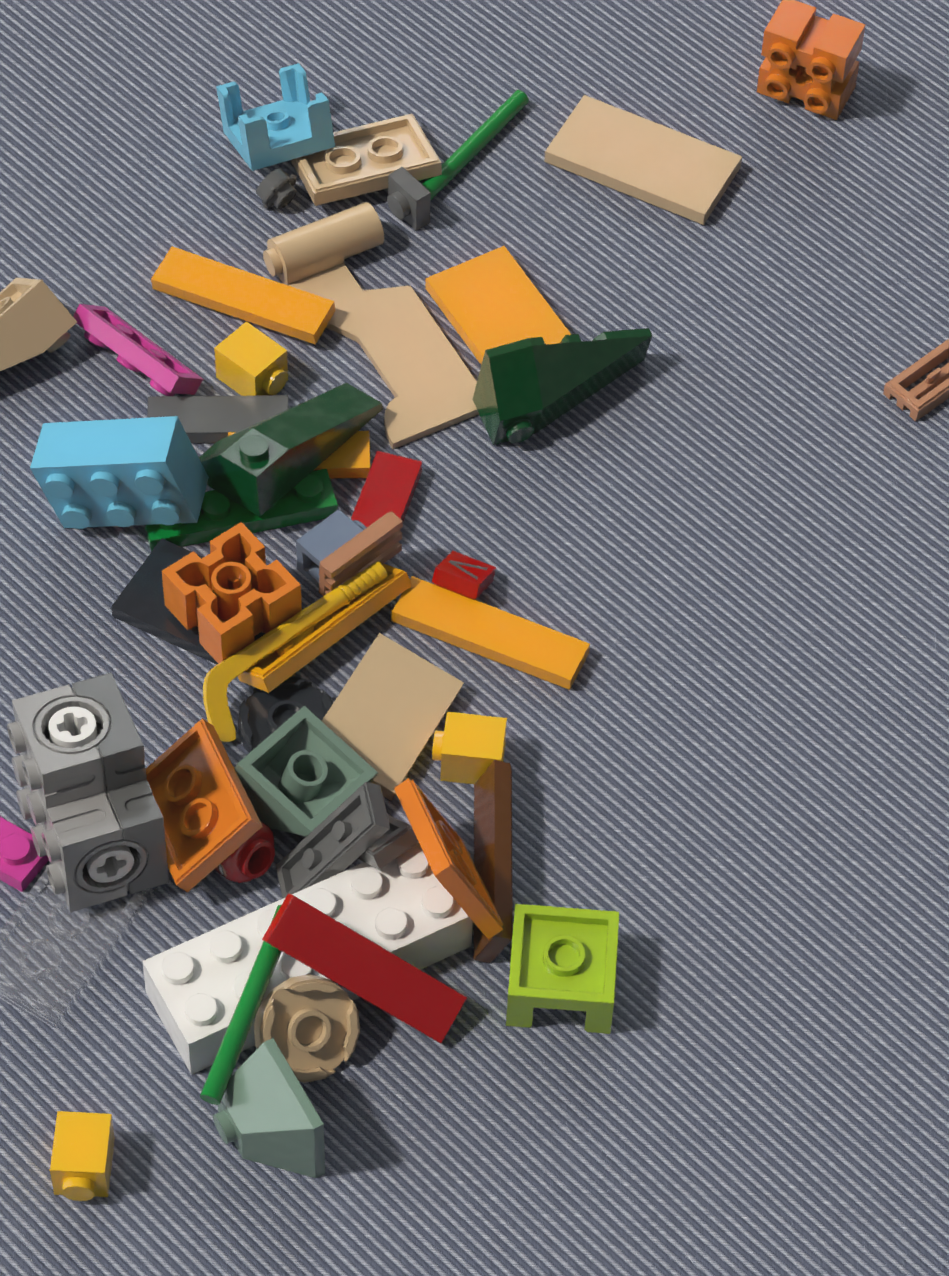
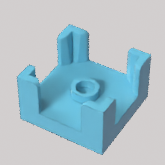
M299 63L283 67L279 70L283 100L246 111L242 110L239 85L236 82L216 86L224 134L252 171L335 147L329 100L321 92L315 95L316 100L310 101L307 75Z

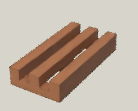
M949 339L888 381L884 386L883 395L889 400L895 397L897 399L896 405L902 411L908 408L910 410L909 416L914 421H918L949 398V363L931 372L924 381L910 391L905 389L949 358Z
M392 511L386 513L320 561L319 593L322 596L326 595L373 563L378 561L383 565L402 551V544L399 543L402 539V532L399 529L403 527V521Z

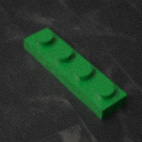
M322 469L308 474L260 517L218 491L212 490L204 494L197 523L144 525L152 552L161 538L180 547L210 542L240 522L252 533L323 520L338 510V504L327 469Z

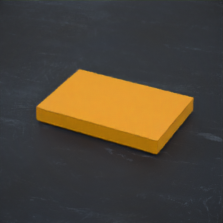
M505 246L426 278L425 289L481 365L485 350L534 337H543L545 344L562 343L561 340L565 335H571Z

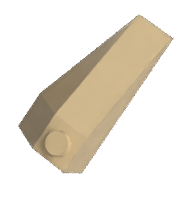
M15 278L0 292V371L42 354L46 350L51 353L60 348L71 336L68 330L77 321L43 280Z

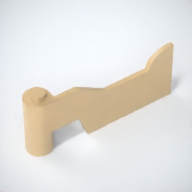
M365 202L268 239L267 250L263 251V259L269 273L273 277L278 275L283 284L334 301L335 313L326 328L357 342L395 397L387 405L384 415L386 437L392 449H395L479 415L473 402L477 381L411 285L362 290L345 265L344 259L384 243V231L380 218L374 207L369 202Z

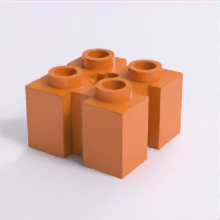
M782 0L764 30L761 56L766 58L759 68L756 92L789 103L792 97L803 100L806 110L837 120L856 87L859 61H856L862 50L866 24L834 13L827 20L815 16L816 7L796 0Z
M242 522L211 540L210 554L201 559L193 551L162 570L165 606L187 630L198 626L200 644L218 664L254 642V636L261 632L268 633L302 610L301 584L278 560L266 565L265 546Z

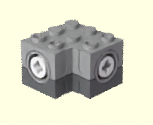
M112 672L72 683V687L68 684L12 700L15 722L8 723L7 730L15 754L20 753V756L12 758V765L18 785L24 787V789L16 791L17 800L24 820L32 818L35 827L31 828V833L38 856L43 857L47 855L51 863L46 865V870L54 895L63 893L70 912L127 896V891L133 894L169 883L163 815L147 781L144 745Z

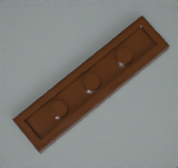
M494 760L474 784V865L503 922V930L489 940L474 923L473 960L486 963L494 961L511 942L513 936L511 763Z

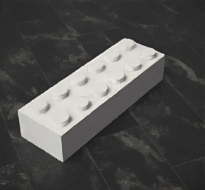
M419 843L380 870L363 862L292 894L420 970L472 945L473 921L434 876ZM285 898L142 961L146 994L191 1075L213 1065L263 943L262 938L270 926L277 906L282 905ZM282 952L262 1002L274 987L291 977L308 974L326 977ZM338 985L345 992H347L351 1000H356L360 998L359 996L355 995L349 990ZM255 1019L242 1051L255 1046Z

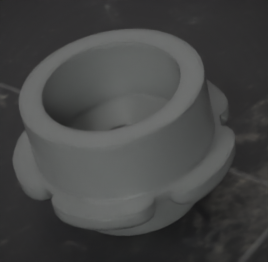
M281 168L267 175L256 190V194L263 200V207L270 209L274 205L277 209H282L287 206L297 193V190L293 187L296 183V176L293 174L288 176Z

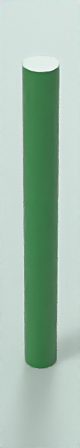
M516 90L441 165L442 175L428 178L422 184L431 193L430 201L529 103V98L523 91Z
M278 905V906H277V909H276V911H275V913H274V916H273V918H272V921H273L274 917L276 916L278 910L280 909L281 905ZM264 941L200 1094V1098L210 1104L219 1105L221 1103L282 951Z

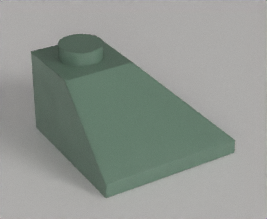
M303 706L238 762L235 767V771L259 820L270 829L302 836H308L365 782H371L378 774L374 768L306 706Z
M274 1038L267 1040L231 1076L221 1103L218 1105V1113L213 1115L216 1129L225 1144L234 1142L243 1159L317 1178L325 1174L324 1123Z

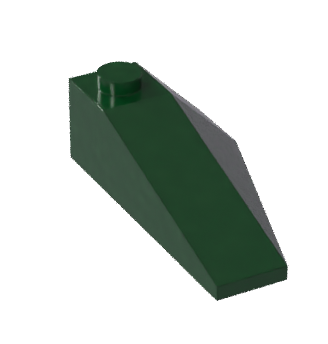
M650 329L607 331L599 334L592 341H581L579 334L565 335L561 340L562 343L545 344L543 337H534L485 350L473 395V402L492 444L496 445L507 441L518 443L528 439L644 361L653 336Z
M344 383L217 441L199 457L209 477L207 485L260 517L383 410L382 403L352 385Z

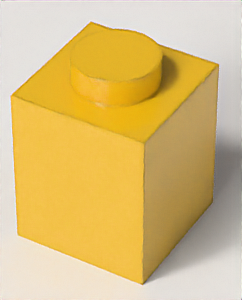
M247 321L214 348L216 378L241 396L276 395L288 381L287 350Z
M447 712L445 730H435L432 749V760L441 761L440 781L475 784L494 760L503 762L507 718Z
M57 1111L50 1165L54 1195H63L74 1201H87L93 1197H108L115 1142L112 1114Z

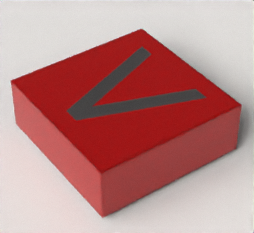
M452 551L435 567L432 583L476 600L493 582L496 567Z

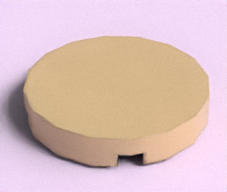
M311 974L291 977L274 987L260 1004L254 1022L255 1046L257 1049L263 1042L274 1038L298 1081L303 1083L325 1079L336 1072L333 1069L338 1067L343 1060L346 1062L354 1052L360 1033L359 1012L347 992L330 979Z

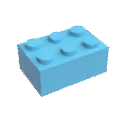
M178 416L43 423L30 466L33 475L63 527L75 529L197 523L209 479Z

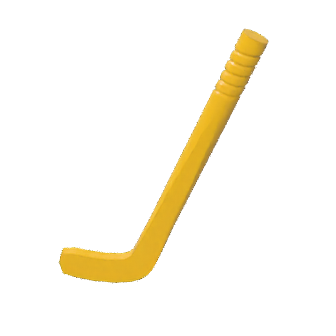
M380 562L373 563L265 635L220 662L207 673L203 684V701L208 722L214 726L221 742L227 743L236 739V729L228 706V684L250 667L348 604L349 601L354 600L355 597L360 596L368 589L374 587V585L388 577L387 571Z

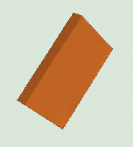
M203 718L146 768L147 781L164 819L169 871L176 886L189 892L263 826L214 726Z
M406 779L397 785L394 790L434 876L489 940L503 930V922L462 838L414 780Z

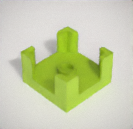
M515 904L506 1026L531 1027L533 1008L584 1011L586 1012V1032L611 1033L619 929L618 911Z

